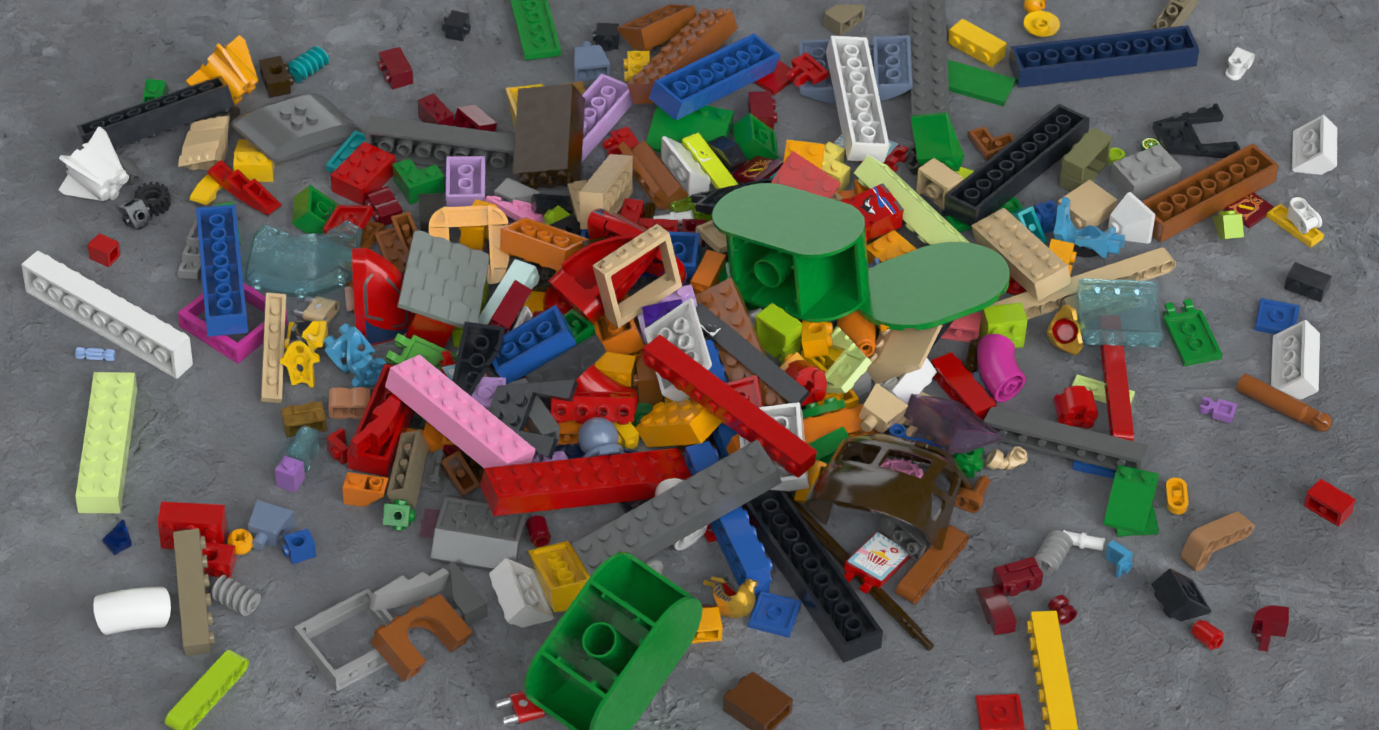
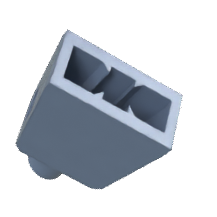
M586 41L581 44V47L575 48V81L594 80L601 74L610 77V63L600 45L592 46L590 42Z
M257 500L248 524V531L253 536V548L262 550L265 544L273 547L278 546L284 539V535H287L295 526L294 511Z

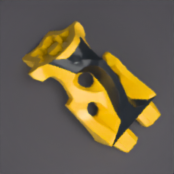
M327 321L289 322L287 337L284 340V348L287 350L285 355L280 358V363L287 367L292 385L303 382L307 383L309 387H314V363L320 362L319 354L314 351L317 347H323L324 340L328 337ZM297 364L303 366V371H298Z

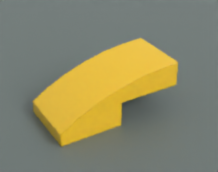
M207 174L195 187L190 200L208 205L216 199V192L222 187Z

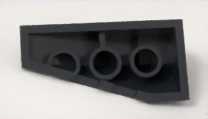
M464 322L452 381L470 396L474 393L501 349L505 327Z

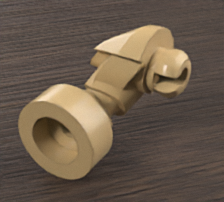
M1013 447L1006 458H1004L1003 452L995 448L987 456L984 465L991 470L1005 469L1007 471L1025 464L1028 458L1027 452L1021 447Z

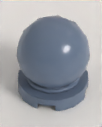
M594 417L585 421L580 426L578 444L585 453L583 458L624 454L623 447L618 445V430L611 421L602 417Z

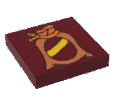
M755 156L734 172L732 177L736 182L741 183L766 178L770 179L782 167L783 161Z
M1253 192L1226 206L1223 211H1236V214H1242L1243 225L1250 229L1267 217V212L1273 209L1274 206Z

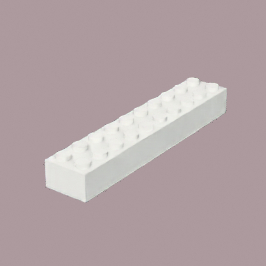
M36 251L21 264L26 292L176 379L193 365L190 337L186 333L178 331L170 324L162 322L156 316L148 314L140 307L134 306L124 298L113 294L109 289L99 286L93 280L85 278L79 272L69 269L63 263L55 261L49 255H45L40 251Z

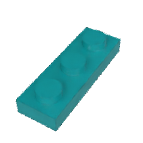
M355 130L328 161L326 171L333 173L363 142H366V134Z

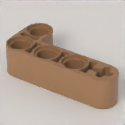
M1237 511L1203 525L1190 534L1180 558L1198 572L1207 565L1213 552L1247 538L1253 532L1255 524Z

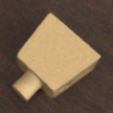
M876 383L859 414V418L863 420L860 426L865 432H870L874 428L879 433H883L903 418L908 405Z

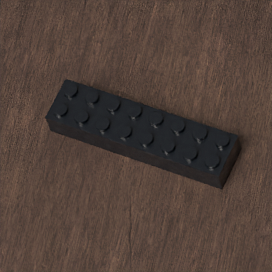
M218 76L77 125V129L82 143L85 144L90 141L98 127L103 128L107 132L114 150L122 148V145L128 143L136 144L142 138H153L159 132L173 131L179 125H190L196 119L210 118L216 112H227L235 105L227 83L222 76Z

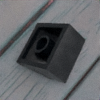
M1171 568L1151 584L1155 590V597L1163 604V611L1169 618L1185 621L1211 612L1194 580Z

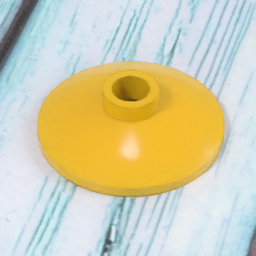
M1034 11L1024 18L1023 25L1029 33L1035 36L1047 37L1059 31L1060 21L1050 12Z

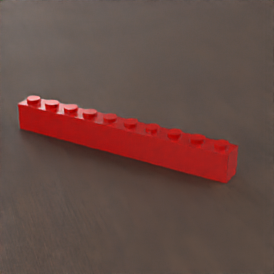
M658 335L643 347L642 362L647 367L652 368L663 379L668 380L678 390L684 392L694 402L704 407L707 412L720 419L724 425L736 431L742 438H745L750 443L758 439L769 458L783 466L787 472L799 478L815 464L817 451L662 335Z

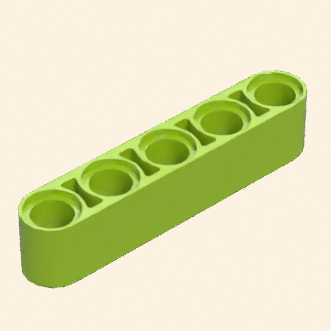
M230 649L225 651L171 709L165 719V725L173 730H193L246 672L249 660Z

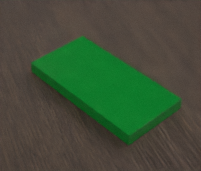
M948 60L950 92L1004 107L1016 83V78Z

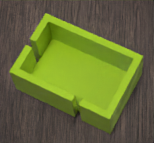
M773 303L756 315L755 329L764 351L776 359L781 356L778 359L781 361V365L785 363L783 360L789 354H795L796 352L800 354L802 323L798 319L792 317Z

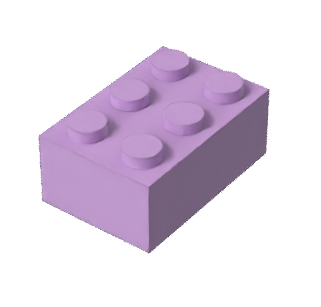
M446 156V207L472 206L475 199L485 201V156Z

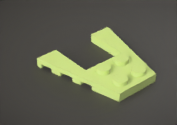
M837 326L833 330V334H831L833 346L831 347L841 350L843 353L825 373L827 380L825 393H847L872 363Z

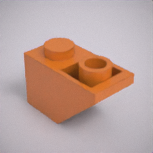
M347 472L342 487L344 504L365 507L384 497L389 478Z

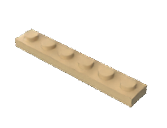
M266 293L261 402H282L283 364L280 363V358L284 356L286 294Z

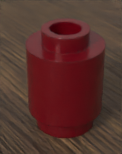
M538 515L531 517L526 522L531 543L535 547L548 545L551 534L546 518Z

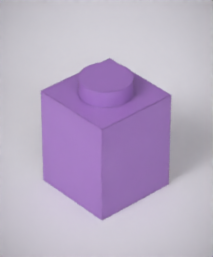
M284 456L275 469L277 487L295 493L305 479L304 462Z

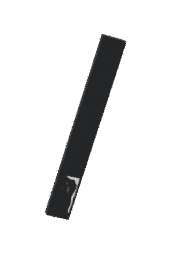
M702 303L696 307L702 332L754 375H757L761 381L788 403L800 402L801 405L807 399L810 393Z

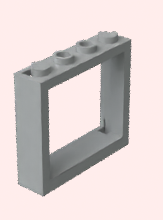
M369 589L358 594L356 593L351 598L337 603L335 606L318 613L316 616L294 627L295 641L336 691L388 665L381 654L374 649L334 670L310 641L314 636L366 609L369 610L380 625H389L394 618L386 609L370 610L373 593Z

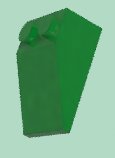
M948 113L912 115L911 123L920 166L922 167L935 158L951 170L959 171L964 159V153Z
M1118 465L1103 526L1145 534L1157 492L1159 473Z

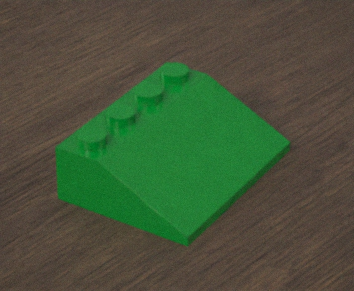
M706 105L675 121L657 106L646 142L654 151L661 152L662 137L664 136L682 144L683 138L699 133L706 143L721 136L729 139L733 130L734 111Z

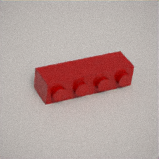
M952 352L931 360L932 366L937 371L933 378L973 427L983 423L990 408L996 407L994 399L989 397L983 386L978 384L972 373L967 371L962 361Z

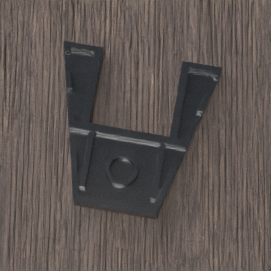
M1217 103L1213 104L1211 108H1199L1197 112L1191 114L1185 112L1177 118L1172 116L1155 121L1152 126L1160 145L1171 154L1226 158L1241 150L1237 141L1210 144L1200 143L1192 124L1221 122L1223 114Z
M572 379L497 386L489 412L536 449L535 452L552 460L558 440L551 436L524 432V428L536 396L572 402L578 382Z

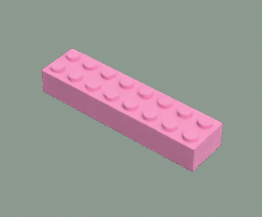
M417 355L390 368L385 387L484 469L487 467L532 463L536 450L421 355Z

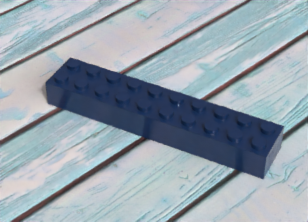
M1189 25L1011 46L1009 65L1014 78H1016L1017 86L1020 88L1197 66L1199 47Z

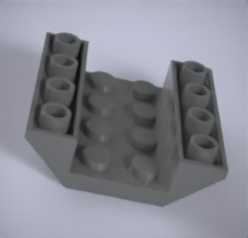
M455 495L446 496L435 527L431 561L448 564L454 561L456 565L490 571L496 568L505 558L518 562V547L524 527L531 518L532 512L493 516L486 500Z

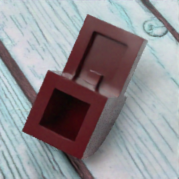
M1270 605L1256 612L1251 633H1256L1255 641L1259 642V651H1268L1271 636L1286 637L1289 625V607Z

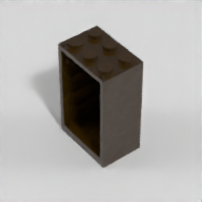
M573 84L518 89L513 175L525 186L533 189L538 187L554 188L561 185L567 187V183L573 184L574 181H581L585 98Z

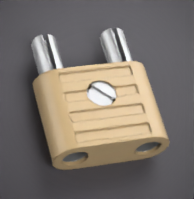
M306 296L304 302L310 305L305 311L295 309L294 315L303 317L305 321L324 320L328 324L339 311L340 303L339 301L319 296L316 298Z

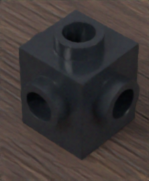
M134 197L119 206L123 214L122 220L127 227L139 230L148 225L147 222L152 220L149 206L140 198Z

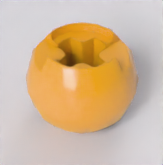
M1024 0L1023 6L1027 13L1041 11L1046 6V0Z
M236 529L229 534L227 544L235 545L237 555H244L253 548V536L246 529Z

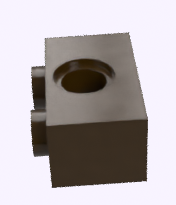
M281 56L259 60L260 74L269 98L291 94L293 79L291 74L288 75L287 62L284 63Z

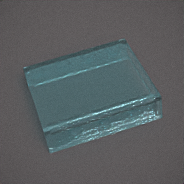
M1079 279L1077 299L1080 334L1083 344L1162 347L1164 331H1161L1158 303L1159 282Z

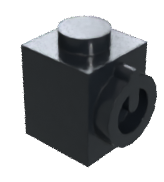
M452 10L449 16L446 15L444 17L442 30L445 31V38L464 41L465 36L469 35L471 30L469 13Z
M597 23V29L593 30V41H596V45H600L604 51L618 50L619 32L617 27L619 24Z

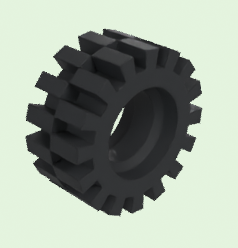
M149 182V185L143 183V187L139 186L138 190H135L134 197L142 199L149 206L151 217H153V214L156 217L159 216V213L163 215L165 210H169L171 206L168 187H165L163 183L159 185V182L155 184Z

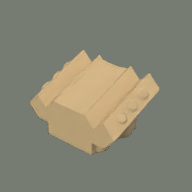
M217 116L216 118L202 119L192 123L182 147V155L179 156L178 167L208 171L219 161L222 160L224 162L228 152L230 116Z

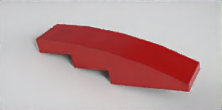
M222 160L207 172L211 178L237 199L268 216L282 205L255 178L250 181L238 169L233 172Z

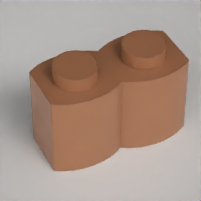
M337 387L329 389V417L333 419H346L349 417L361 419L371 397L370 389L364 387L352 389Z

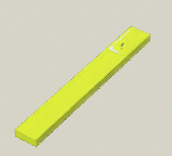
M699 133L682 139V145L691 153L692 158L700 164L702 171L708 174L710 181L716 189L738 185Z

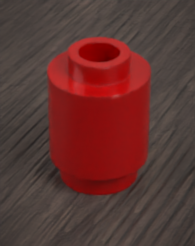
M1198 620L1191 629V634L1194 635V638L1210 650L1219 648L1224 642V633L1208 621Z

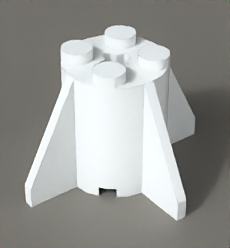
M98 127L90 141L82 145L85 148L81 151L76 149L71 156L61 155L59 157L68 168V171H66L68 175L58 189L63 194L100 201L108 199L113 201L118 197L122 185L129 180V175L122 168L107 132L103 128Z

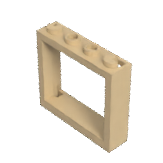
M658 224L592 265L606 318L618 328L643 313L642 306L656 304L682 287L670 234ZM659 245L666 273L618 304L611 276Z

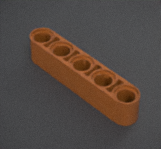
M949 525L942 551L932 544L900 581L896 588V595L913 604L918 603L965 548L969 540V534Z

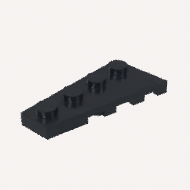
M597 334L527 374L525 377L529 383L577 380L607 351ZM539 396L549 410L551 398Z

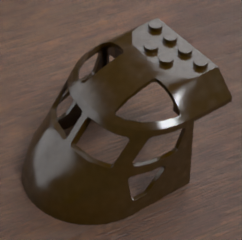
M886 434L852 436L842 440L831 460L814 482L804 504L824 525H827L833 503L875 514L880 512L920 529L938 550L942 551L959 487L971 490L972 484L953 457V454L939 447L921 441ZM887 456L930 464L921 478L881 467ZM940 472L950 484L948 494L935 485V480ZM931 494H934L942 501L941 508L933 519L931 518Z

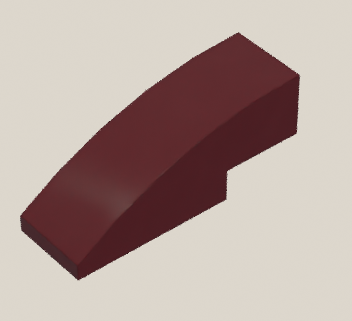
M997 585L977 588L976 593L987 624L991 625L994 635L1015 632L1017 621L1001 589Z

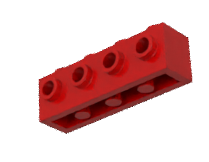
M575 391L572 402L551 398L550 414L557 423L575 421L576 423L583 424L591 418L602 417L611 422L626 425L629 422H634L635 396L634 392Z

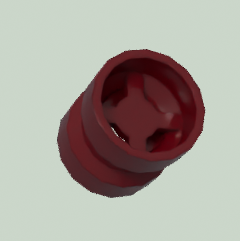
M1065 595L1054 597L1048 604L1050 611H1057L1060 625L1072 622L1077 616V611L1073 606L1069 605L1070 602Z

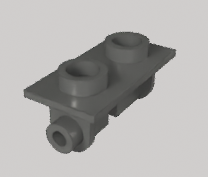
M437 449L433 455H427L421 487L438 492L442 491L445 474L440 468V464L445 459L443 450Z

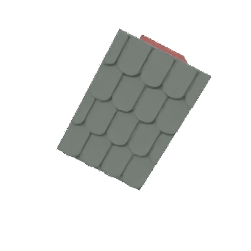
M414 230L397 305L398 308L412 312L405 337L412 339L413 335L445 348L455 326L463 328L465 321L478 323L490 255L481 250L470 249L463 244L449 242L445 238L434 237L426 232Z

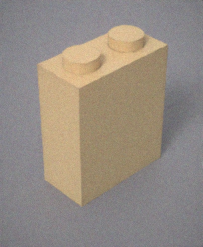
M1091 180L1086 181L1064 196L1070 199V219L1078 229L1088 225L1097 227L1110 218V214L1117 207L1118 201ZM1062 198L1058 200L1057 206L1061 204Z

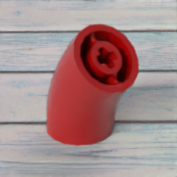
M594 364L576 380L578 382L576 391L634 392L635 415L638 405L636 390L610 378Z

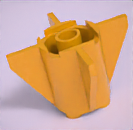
M239 35L227 46L225 45L224 48L218 43L214 53L208 57L207 65L202 64L200 69L185 81L189 86L222 76L229 87L234 105L236 106L243 100L242 96L246 93L249 95L256 89L255 85L259 79L256 75L246 42Z

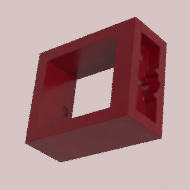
M514 280L488 325L505 327L504 334H506L528 299L532 289Z

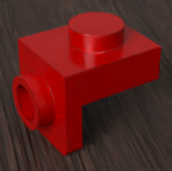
M340 428L326 437L327 451L334 460H338L344 465L348 462L347 451L349 447L345 444V430Z

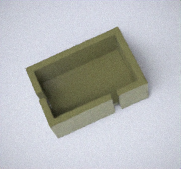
M1093 127L1088 133H1084L1078 144L1075 143L1071 151L1065 154L1061 160L1062 170L1059 174V187L1072 192L1086 181H1093L1098 173L1100 174L1108 165L1112 136Z

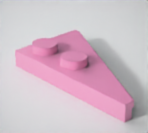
M487 196L485 202L496 204L497 208L502 210L505 215L516 221L527 217L544 223L543 217L545 214L534 213L533 205L529 202L513 200L512 203L501 201V197Z

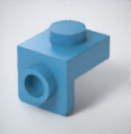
M1112 540L1107 545L1105 559L1117 566L1115 576L1120 578L1124 573L1127 574L1133 566V553L1123 545Z

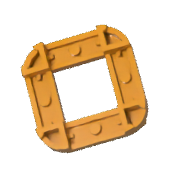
M493 205L443 207L432 215L429 222V234L434 237L445 238L448 241L449 227L488 226L490 265L487 268L488 285L500 283L510 268V255L500 250L501 228L508 225V219L502 210Z

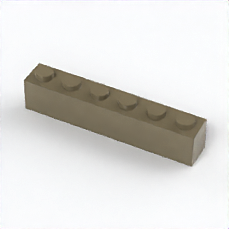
M199 528L173 532L184 651L186 656L212 653L215 635L214 631H210V625H214L213 614L208 612V606L212 605L211 594L206 591V587L210 586L209 574H205L204 569L208 568L207 555H203V549H206L205 536H201Z

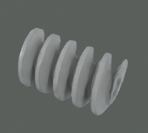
M1057 530L1047 534L1046 539L1034 557L1043 575L1051 576L1054 571L1059 569V565L1062 564L1063 559L1073 545L1072 538L1068 534Z
M226 575L220 576L212 588V598L215 601H219L222 605H226L242 616L252 614L261 600L259 593L254 594L252 589L247 591L245 585L241 586L240 582L234 583L232 578L226 580Z

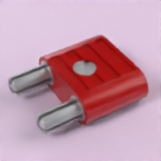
M524 691L509 694L508 698L495 701L497 708L511 705L514 715L502 718L503 725L515 722L521 724L545 717L544 711L525 697Z

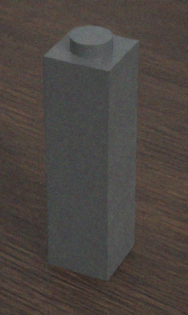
M523 378L508 383L507 385L525 384L529 382L526 378ZM536 396L526 428L530 433L555 437L559 441L560 426L539 396Z

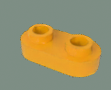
M1170 478L1166 482L1165 487L1167 509L1173 514H1183L1187 511L1189 503L1187 484L1181 478Z

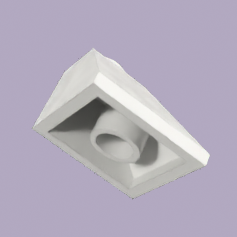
M1129 192L1110 214L1108 228L1116 227V234L1125 235V241L1148 244L1151 242L1156 214Z

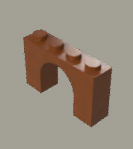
M439 594L434 598L431 596L426 598L419 607H411L404 616H396L389 625H381L375 630V636L371 644L402 681L405 682L418 674L426 663L423 656L410 642L407 630L411 628H424L431 631L451 653L466 644L473 631L444 597Z

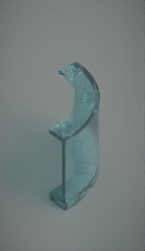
M346 220L338 227L329 230L325 235L310 234L293 237L288 236L287 232L264 224L253 235L244 283L267 293L286 294L287 297H309L334 291L353 279L352 248H360L363 229Z

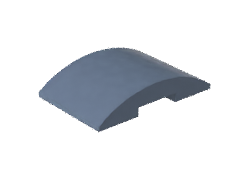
M910 35L873 37V43H868L880 101L899 96L912 89ZM830 39L799 41V56L807 52L829 71V77L815 85L807 80L804 85L800 86V94L818 101L836 104L826 55Z

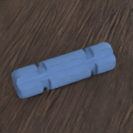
M77 347L75 350V357L77 359L87 357V360L103 361V359H106V361H114L116 356L114 349H106L104 351L103 348L88 347L85 349V347Z

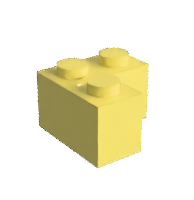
M828 142L825 145L822 171L839 181L841 185L837 191H843L849 185L851 167L844 165L845 149L832 142Z

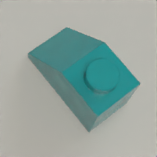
M1033 206L1023 207L1011 213L1041 242H1047Z

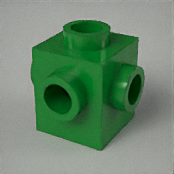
M964 442L960 451L955 452L954 458L966 476L974 479L977 471L981 472L984 465V460H982L984 448Z
M395 499L394 503H385L383 525H392L394 530H405V527L411 526V522L415 521L416 513L412 509L413 504H407V500ZM398 512L402 514V518L398 516Z

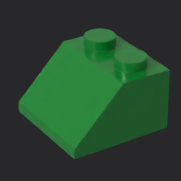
M751 113L733 125L735 142L738 143L749 161L755 156L774 160L779 158L775 131Z
M309 185L294 196L292 224L306 234H324L323 228L339 204Z

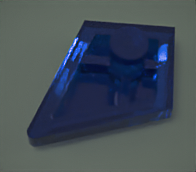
M121 520L102 539L103 544L113 555L132 546L124 520Z

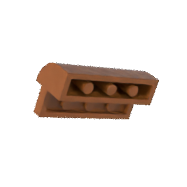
M645 140L639 143L633 150L624 141L618 146L622 151L620 155L633 156V176L659 209L667 210L675 207L689 196L669 168Z
M410 211L392 216L393 228L375 233L382 256L399 269L403 275L414 230L417 231Z

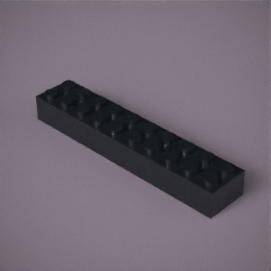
M1061 104L1056 105L946 193L944 213L969 226L995 213L1071 151L1075 143L1078 144L1083 134L1089 132L1090 118Z
M768 490L743 504L742 509L747 511L749 523L755 527L757 538L762 542L767 553L802 601L843 663L880 649L882 647V629L785 491Z

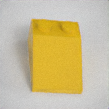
M238 139L234 152V171L238 169L250 181L255 178L258 182H274L275 162L269 160L247 139Z

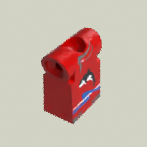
M883 183L853 196L851 200H839L854 206L862 213L865 220L866 242L870 237L873 239L902 227L904 209Z

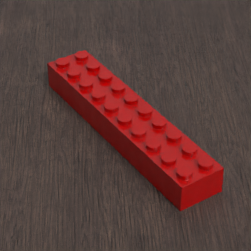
M673 448L487 467L484 469L480 487L492 515L500 516L652 499L655 497L656 487L662 481L673 478L686 480L692 475L679 449Z

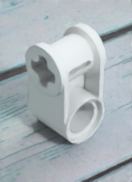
M1237 47L1228 59L1229 67L1225 72L1226 77L1230 80H1239L1247 69L1251 67L1255 54Z
M1301 197L1291 199L1287 218L1297 227L1299 232L1305 234L1314 227L1319 228L1322 226V219L1319 213L1305 199Z

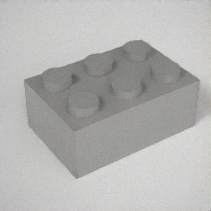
M1159 144L1113 162L1110 180L1124 195L1131 192L1140 200L1178 183L1182 167Z

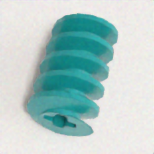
M313 46L288 63L289 74L292 75V79L295 82L301 83L302 79L306 80L308 76H312L319 69H323L324 65H329V56L321 47Z

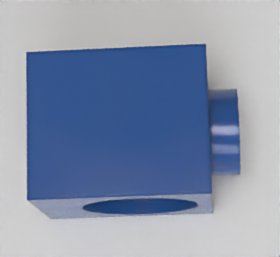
M308 528L284 535L282 551L285 557H289L292 564L316 557L315 542Z

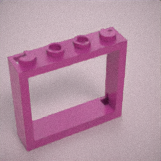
M243 283L245 301L265 313V296L256 291L255 288ZM203 293L178 312L179 327L237 364L263 344L264 322L238 343L226 335L207 337L206 322L197 317L205 311ZM287 310L285 311V325L288 324Z

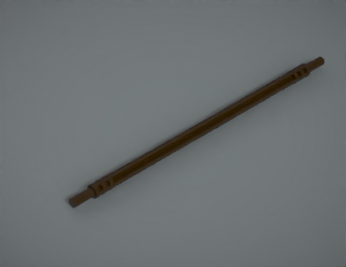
M785 491L821 544L844 567L845 562L851 556ZM856 575L854 578L863 585V579ZM873 586L868 593L913 639L916 638L928 651L932 650L934 644L922 633V629L882 588Z

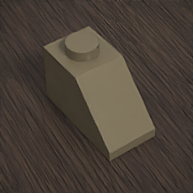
M836 4L824 13L823 27L837 36H842L864 20L865 6Z

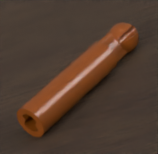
M1247 373L1241 376L1237 384L1236 391L1298 422H1303L1313 427L1316 431L1326 432L1332 425L1331 417L1327 413L1320 412L1310 407L1309 404Z

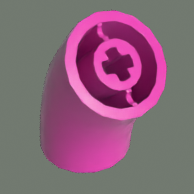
M989 334L982 337L977 344V363L980 376L996 401L1006 402L1015 397L1026 382V376L1016 362L1015 345L1009 338L1000 334Z

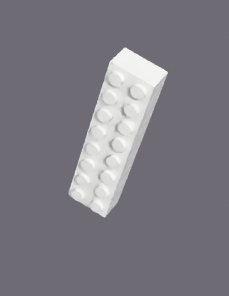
M831 36L826 49V55L847 160L864 161L867 155L884 162L890 146L867 38Z

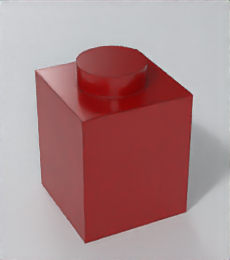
M99 233L88 244L89 259L110 267L120 257L119 242Z

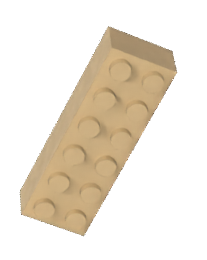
M610 154L580 192H578L577 203L580 204V210L578 211L577 220L580 222V229L588 230L587 221L593 210L602 208L617 214L623 206L624 199L631 196L633 193V156Z
M1005 208L971 225L975 243L988 247L1000 254L1008 264L1010 276L1037 301L1071 284L1068 265Z

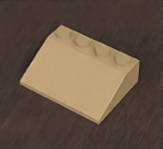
M942 325L924 330H917V328H905L904 331L887 329L881 332L880 330V334L875 341L874 353L867 357L872 363L867 367L866 371L870 374L872 380L877 384L884 383L891 378L900 377L907 372L911 373L921 369Z

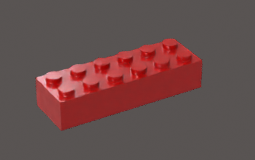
M384 364L355 434H359L369 422H372L373 410L393 394L385 385L390 368L394 365ZM403 402L400 421L391 437L379 450L371 446L359 458H356L351 454L350 444L347 451L348 469L388 477L395 461L401 433H406L409 421L415 411Z

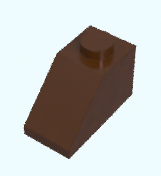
M459 451L441 461L440 468L450 484L462 497L480 487L478 480Z

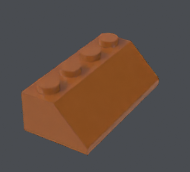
M668 4L618 26L617 30L633 49L651 51L654 46L666 44V41L675 37L696 16L695 6Z

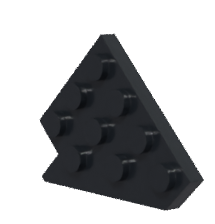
M766 178L692 194L691 201L696 203V212L710 215L713 213V209L718 201L728 193L748 185L771 183L773 179Z

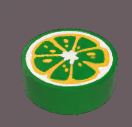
M1145 138L1141 143V151L1157 146L1160 142L1155 138Z

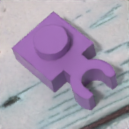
M1203 397L1199 412L1203 414L1212 413V418L1232 424L1238 404L1218 399L1216 403L1208 397Z

